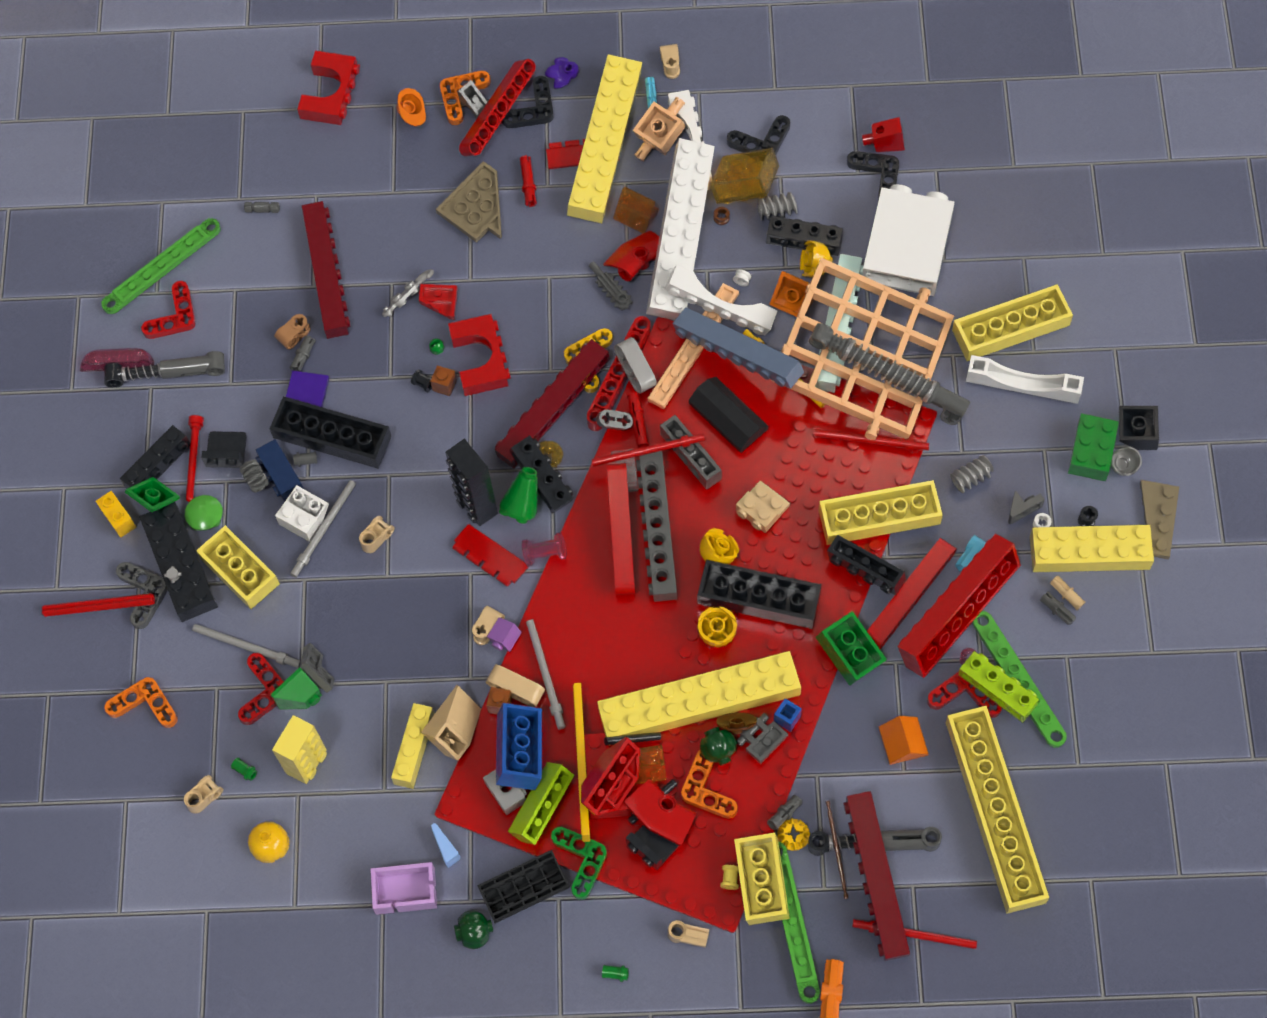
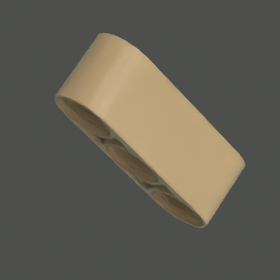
M497 664L486 680L488 686L510 690L512 698L536 708L545 691L541 685Z

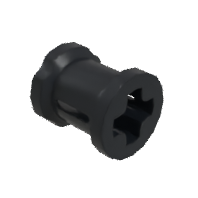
M418 369L411 378V384L422 387L428 393L432 389L430 382L432 377H428L422 373V370Z
M1093 506L1083 507L1078 517V524L1080 526H1094L1098 516L1096 508Z

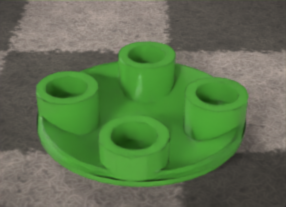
M201 495L195 497L186 506L185 519L193 530H208L219 526L221 523L223 509L220 502L212 496Z

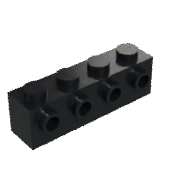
M771 216L766 244L806 250L808 245L804 244L811 240L823 243L827 246L830 255L838 256L843 228L836 225L828 226L818 222L811 223L800 219L793 220L782 216Z
M172 425L120 477L124 487L128 489L151 477L158 479L189 448L190 442L187 436Z
M529 435L511 447L509 452L521 469L523 467H530L537 471V492L553 514L572 501L573 492L568 485L565 486L563 484L559 471L552 468L550 465L552 462L547 454L543 455L539 448L541 446L535 438L532 439Z
M839 535L836 536L827 550L832 564L838 567L840 565L845 567L850 574L863 577L866 583L879 586L886 594L892 593L896 596L906 581L905 571Z

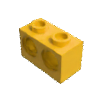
M112 490L95 501L120 538L136 528L133 520Z

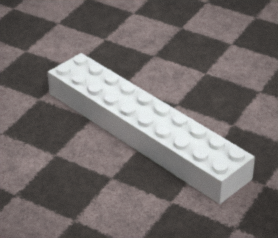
M679 138L675 146L646 310L648 315L676 320L688 305L686 299L673 296L664 289L676 265L692 272L694 270L715 146Z

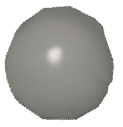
M1131 446L1117 449L1112 455L1111 467L1115 473L1121 476L1134 474L1142 465V457L1139 451Z

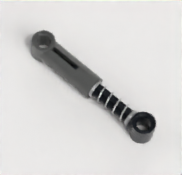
M211 351L205 356L161 360L157 365H142V367H136L135 365L134 368L123 367L119 363H108L104 366V384L107 387L117 388L129 379L135 380V378L142 379L143 377L149 379L151 376L155 378L160 376L162 379L201 374L220 376L225 373L224 354L219 351Z
M935 827L915 830L881 831L885 851L926 850L932 852L938 849L942 839L941 832ZM815 831L809 836L808 850L811 854L820 856L830 850L834 851L832 835L822 831ZM845 834L843 836L836 835L838 847L841 851L845 848L849 850L853 848V842H856L854 834L851 836H846ZM931 835L936 839V842L929 843L925 837ZM821 840L824 843V845L822 847H816L814 846L813 841Z

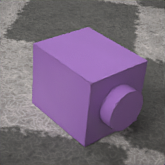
M499 617L487 638L492 642L491 645L499 651L504 649L510 652L522 632L514 623Z

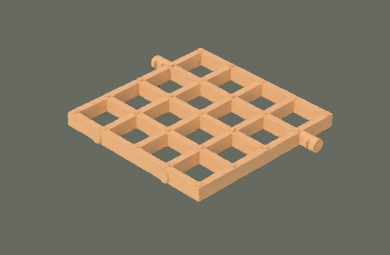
M821 258L811 283L808 284L805 290L806 295L786 344L784 343L781 350L782 353L788 356L791 355L815 367L808 384L798 380L791 389L870 423L867 428L868 431L865 433V437L869 440H876L880 428L907 439L912 433L923 402L921 397H914L891 387L892 383L888 384L887 380L882 383L859 373L860 363L857 367H854L853 364L852 369L827 359L826 357L829 352L827 347L821 350L818 355L795 345V339L800 327L813 332L816 324L821 323L805 316L811 299H814L837 309L830 326L834 331L833 335L837 333V337L841 335L842 339L852 338L856 340V347L859 348L863 344L862 350L864 351L870 347L868 353L872 354L876 350V357L879 358L883 354L882 360L884 361L890 357L888 363L893 364L896 360V364H903V367L906 369L910 367V371H916L918 375L923 374V377L926 379L930 377L931 381L954 315L926 304L931 293L927 288H920L919 294L915 299ZM823 271L848 282L842 299L816 288ZM854 285L879 295L874 312L848 302ZM886 299L911 309L905 326L880 316ZM843 313L869 323L863 341L837 330ZM918 313L943 323L937 340L912 330ZM876 327L901 337L895 354L869 344ZM908 341L933 351L927 368L902 358ZM822 369L847 380L841 398L815 387ZM854 383L879 394L873 412L848 402ZM886 398L912 408L905 426L880 415Z

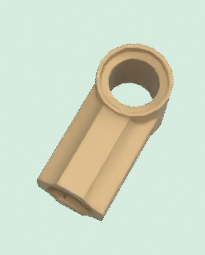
M678 920L673 921L669 925L668 938L672 942H682L706 948L709 929L684 924ZM678 927L683 931V934L675 936L671 930Z

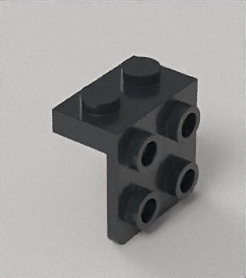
M210 432L207 451H202L201 455L205 466L212 468H240L244 463L246 433Z
M644 825L635 834L630 832L626 837V847L633 854L637 853L648 867H653L655 870H658L679 847V845L650 831Z

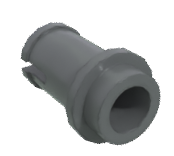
M316 451L302 454L297 452V454H294V466L301 467V465L317 464Z

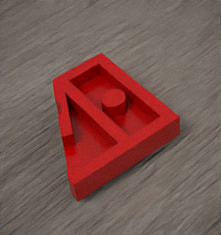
M420 284L419 303L454 320L457 285Z

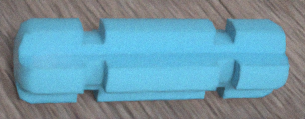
M647 77L645 79L648 108L653 101L657 103L654 77Z

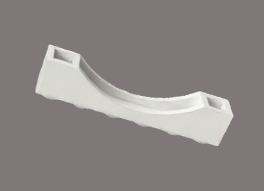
M689 90L668 93L669 106L675 97L685 102V105H683L676 116L684 122L686 126L685 131L690 140L704 144V141L700 140V137H702L701 127L697 126L696 123L699 122L698 113L693 110V107H695L694 96H690ZM711 171L707 190H710V182H712Z
M676 265L672 270L664 289L673 296L686 299L690 304L701 306L705 311L717 313L726 320L730 319L740 327L752 329L758 335H766L771 330L777 314V310L762 303L736 305L725 302L705 289L694 272L679 265Z
M971 355L966 382L1076 404L1079 402L1084 377L1070 374L1037 375L1007 368L989 358Z

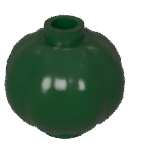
M719 727L706 731L704 733L705 738L700 741L702 756L710 762H719L720 766L731 762L730 757L737 748L734 735L728 730L720 731Z
M470 910L464 912L458 918V925H454L457 942L462 941L463 946L468 949L483 947L489 939V932H493L491 919L487 920L479 911Z

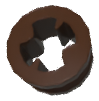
M718 207L714 210L713 218L716 224L725 225L729 222L730 212L726 207ZM718 214H725V218H719Z

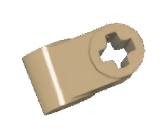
M677 44L660 46L665 76L669 79L677 78L680 74Z
M381 516L375 517L359 536L362 550L366 553L375 552L393 534L395 527L385 523ZM367 540H373L371 543H365Z
M486 606L472 627L475 643L478 645L487 644L490 641L487 636L499 617L504 619L505 615Z
M207 775L185 794L184 803L191 813H200L222 794L223 788L218 787L212 781V777ZM193 799H199L197 804L190 805Z

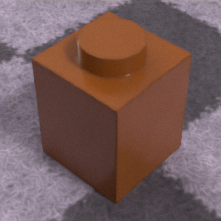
M437 365L430 380L432 390L450 396L457 382L455 371Z
M491 687L486 705L488 712L498 714L503 703L511 704V691Z

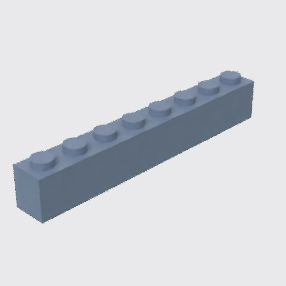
M687 307L672 323L676 330L675 333L680 338H687L694 345L699 344L707 351L717 353L723 359L728 358L734 364L742 365L752 373H759L766 380L771 379L781 387L785 386L791 389L804 373L798 360Z

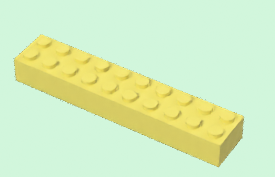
M609 54L607 56L569 199L567 216L601 224L603 222L641 74L642 62Z
M788 651L597 701L605 736L614 737L662 732L799 696L801 694V685L791 653Z
M987 706L948 715L946 726L1006 914L1046 904L1049 895Z

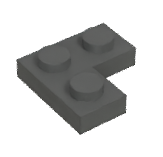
M308 643L304 646L300 667L314 680L318 688H322L328 693L333 689L334 678L321 666L323 655L311 643Z

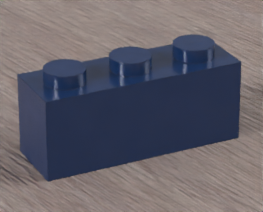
M276 439L255 449L258 455L255 459L260 467L264 466L266 469L264 474L268 481H273L275 486L272 488L277 497L281 496L286 501L296 485L303 489L299 478Z

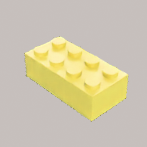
M226 525L196 550L200 559L250 609L255 607L280 584L276 575Z
M294 715L272 749L285 773L305 784L308 783L309 779L312 780L317 771L316 767L319 762L322 763L327 755V750L314 725Z
M769 833L734 839L747 923L754 925L790 919L779 842L776 834Z

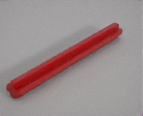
M153 593L50 604L42 606V614L47 617L155 604V596Z

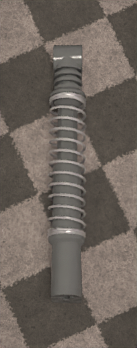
M816 324L809 338V343L813 347L821 350L827 347L828 351L831 349L832 353L837 352L836 355L843 362L848 359L847 362L849 364L854 360V367H857L859 363L862 364L861 371L868 367V374L874 370V377H877L879 373L882 374L881 381L885 379L888 384L893 383L894 387H901V391L905 389L908 394L913 393L914 397H921V401L927 404L933 403L943 408L940 418L947 424H958L970 404L969 400L941 387L940 383L935 380L933 382L930 381V377L926 379L923 377V374L918 375L916 371H910V367L906 369L903 367V364H896V360L893 364L888 363L890 357L886 361L882 360L883 354L879 358L876 357V350L872 354L868 353L870 347L866 351L862 350L863 344L859 348L856 347V340L852 338L842 339L841 335L837 337V333L833 335V329L826 324Z

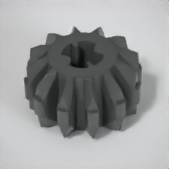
M252 459L240 466V472L252 492L261 491L269 485L266 475L256 460Z

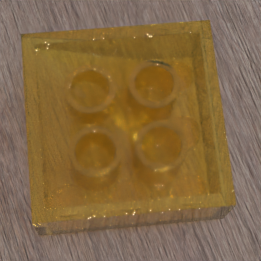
M773 148L723 156L710 184L716 203L728 204L733 201H746L753 198L761 199L767 196L779 168Z

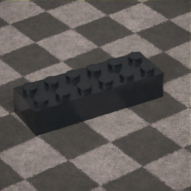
M284 396L269 428L274 439L379 469L391 439L389 426Z
M464 438L445 452L447 457L445 461L449 466L447 469L451 474L450 479L453 482L452 487L455 490L454 495L457 498V504L461 509L465 508L467 510V516L473 523L476 522L479 526H482L496 516L498 510L488 466Z
M176 502L154 512H148L139 516L181 622L218 608ZM172 566L182 573V576H179L175 583H171L168 577H164V574Z
M706 560L697 594V604L714 608L724 607L737 613L813 629L822 585Z

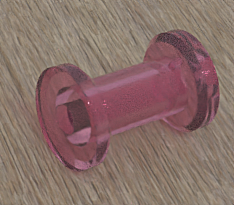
M561 532L555 534L554 540L531 544L528 539L522 540V552L527 566H532L535 559L557 555L562 560L567 557L565 540Z

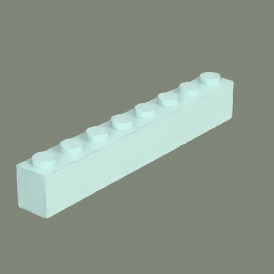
M840 254L839 266L863 275L864 265H861V257ZM835 277L832 295L842 299L848 282ZM854 285L848 301L854 305H857L858 300L855 292L860 291V287ZM829 306L826 325L831 326L837 309ZM843 313L837 330L850 335L852 328L848 326L849 322L853 323L854 317ZM830 349L826 358L844 366L845 361L840 360L838 355H836L837 352L832 353ZM822 369L815 387L823 391L835 393L836 386L840 387L841 377Z

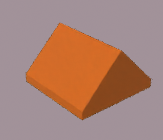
M782 271L769 305L797 317L809 282ZM811 299V302H810V304H809V307H808L807 311L809 310V308H810L811 304L813 303L814 299Z
M898 716L879 726L890 765L929 755L917 717Z

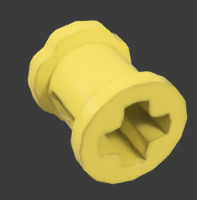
M723 865V882L720 883V887L728 890H737L739 887L737 884L738 866Z

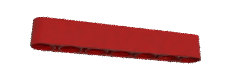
M519 60L512 65L459 145L461 155L466 157L476 156L482 152L535 72L536 66L533 60Z
M645 316L637 317L624 340L630 337L634 338L642 351L651 332L650 320ZM644 326V327H646V328H644V329H639L638 327ZM617 356L587 412V424L592 431H600L603 428L597 422L592 421V419L596 418L597 414L603 410L613 409L628 379ZM616 372H622L623 374H621V375H616L615 373H616ZM609 387L615 388L614 390H608ZM603 402L607 403V405L600 406L599 404ZM605 414L604 416H602V419L605 420V423H606V421H607V419H608V418L606 417V414Z
M626 463L607 464L615 594H635Z
M942 538L935 543L902 585L897 595L891 599L867 630L879 649L885 645L956 553L957 548Z

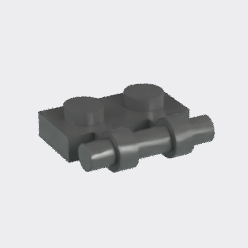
M764 713L759 718L756 717L757 724L754 727L743 730L740 737L736 740L739 746L748 742L750 745L746 748V752L760 764L788 737V733L774 721L767 726L765 722L769 718ZM758 729L761 730L762 733L755 739L752 735Z

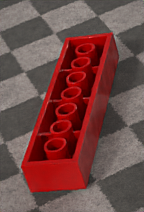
M994 534L991 539L987 540L981 551L974 555L968 566L962 569L960 575L949 584L948 589L937 598L935 604L925 612L921 620L912 627L908 635L901 639L897 647L906 668L923 678L926 677L1021 566L1014 543Z

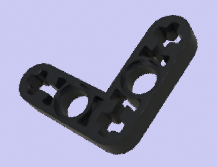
M537 76L533 80L536 106L509 110L503 119V124L506 128L546 124L553 120L554 114L549 82L545 76ZM539 83H542V84H543V90H541V91H540ZM543 96L548 98L546 102H540L538 99ZM525 114H531L533 116L529 120L523 118Z
M784 115L776 117L764 141L737 130L730 131L727 134V145L732 149L760 160L771 161L775 158L790 129V119ZM782 122H783V123H785V125H782L781 131H780V130H779V124H782ZM776 135L780 139L778 141H772L770 137ZM748 143H754L756 147L753 149H749L746 147V145Z
M852 151L848 154L847 165L849 168L881 173L878 200L881 188L890 189L892 185L897 183L899 169L897 157ZM874 159L878 162V164L872 166L868 163V161ZM889 163H893L892 171H888ZM891 177L894 181L886 183L884 178Z

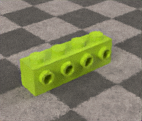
M974 651L961 666L958 675L1023 723L1038 704L1039 699L1036 693L1030 689L1026 690L1016 678H1010L1000 666H994L988 662L989 659L985 655Z
M547 762L542 770V779L536 790L530 791L508 832L521 842L536 845L574 774L561 764Z

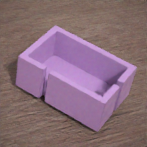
M432 862L371 868L372 905L376 915L394 913V909H397L398 912L437 908V896L434 887L436 886L435 868Z

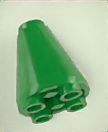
M523 467L499 504V513L501 515L514 518L522 524H526L528 520L535 518L537 514L538 477L535 469Z

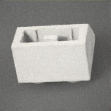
M296 485L275 517L279 525L310 542L323 523L329 504Z

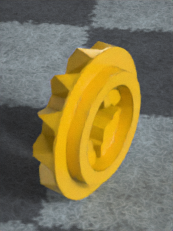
M793 818L786 820L778 828L777 832L778 841L791 851L804 848L810 836L807 824L802 822L801 819ZM792 827H794L797 833H800V835L796 836L795 842L792 836L788 835V833H791Z

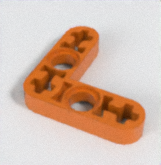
M472 72L445 78L440 82L447 119L451 125H459L463 121V112L457 92L463 87L460 85L461 82L473 81L475 79V86L478 90L485 89L491 83L488 72ZM447 85L450 86L451 93L447 92ZM449 99H455L456 103L450 105L447 103V101ZM452 111H456L457 118L453 117Z
M150 677L140 680L112 697L105 703L104 707L105 712L110 717L118 718L144 701H147L163 727L171 728L177 723L176 713L156 681ZM150 684L154 694L151 695L145 685ZM135 693L137 695L135 701L127 702L126 698L129 694ZM157 698L163 699V704L160 707L153 706V702ZM121 699L123 700L126 706L122 705V703L120 702ZM114 704L115 706H117V711L115 712L112 710L111 707ZM165 710L171 716L169 722L165 720L162 711Z
M699 750L682 788V799L690 805L721 817L733 818L737 814V803L731 798L704 788L714 763L706 760L704 767H702V754ZM695 771H701L704 777L697 781L692 777V774ZM692 784L696 785L694 788L696 796L688 798L685 792H690ZM707 796H712L715 799V803L712 806H707L704 803V799ZM719 800H722L721 805L727 807L728 804H731L733 811L730 810L728 813H726L725 808L722 806H719V810H717L716 808L718 806Z

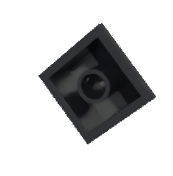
M1119 406L1120 442L1137 450H1157L1159 443L1158 406Z

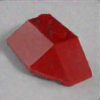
M628 737L623 738L602 753L581 785V803L596 816L617 811L639 778V756L641 750Z

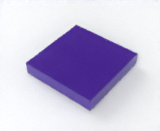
M292 370L286 397L323 407L329 376Z

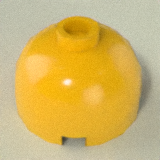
M808 240L804 244L808 245L806 250L801 252L800 270L804 269V273L801 274L802 276L813 278L821 258L830 262L833 259L827 246L820 242Z
M710 529L700 542V554L705 562L710 560L729 565L739 553V547L735 539L731 535L727 537L722 534L724 531L721 529Z
M711 607L702 612L698 619L697 627L700 638L704 643L712 647H722L730 643L737 630L736 618L733 613L724 607Z
M265 821L259 823L249 834L248 846L250 852L256 860L263 863L275 862L280 857H284L289 849L290 840L287 832L281 825L275 822Z

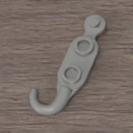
M426 270L415 279V282L412 280L404 286L405 290L401 294L397 293L391 299L393 301L392 304L383 309L382 315L390 317L396 307L401 308L407 302L406 298L419 291L418 286L426 279H429L434 274V270Z

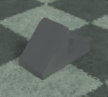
M470 80L457 92L461 106H467L477 119L488 102L473 81Z
M1015 491L1008 523L1011 525L1040 509L1045 500L1041 493L1036 496L1031 495L1023 501L1017 491Z

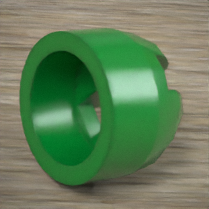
M438 338L432 339L429 343L430 352L435 355L441 354L444 351L443 342Z

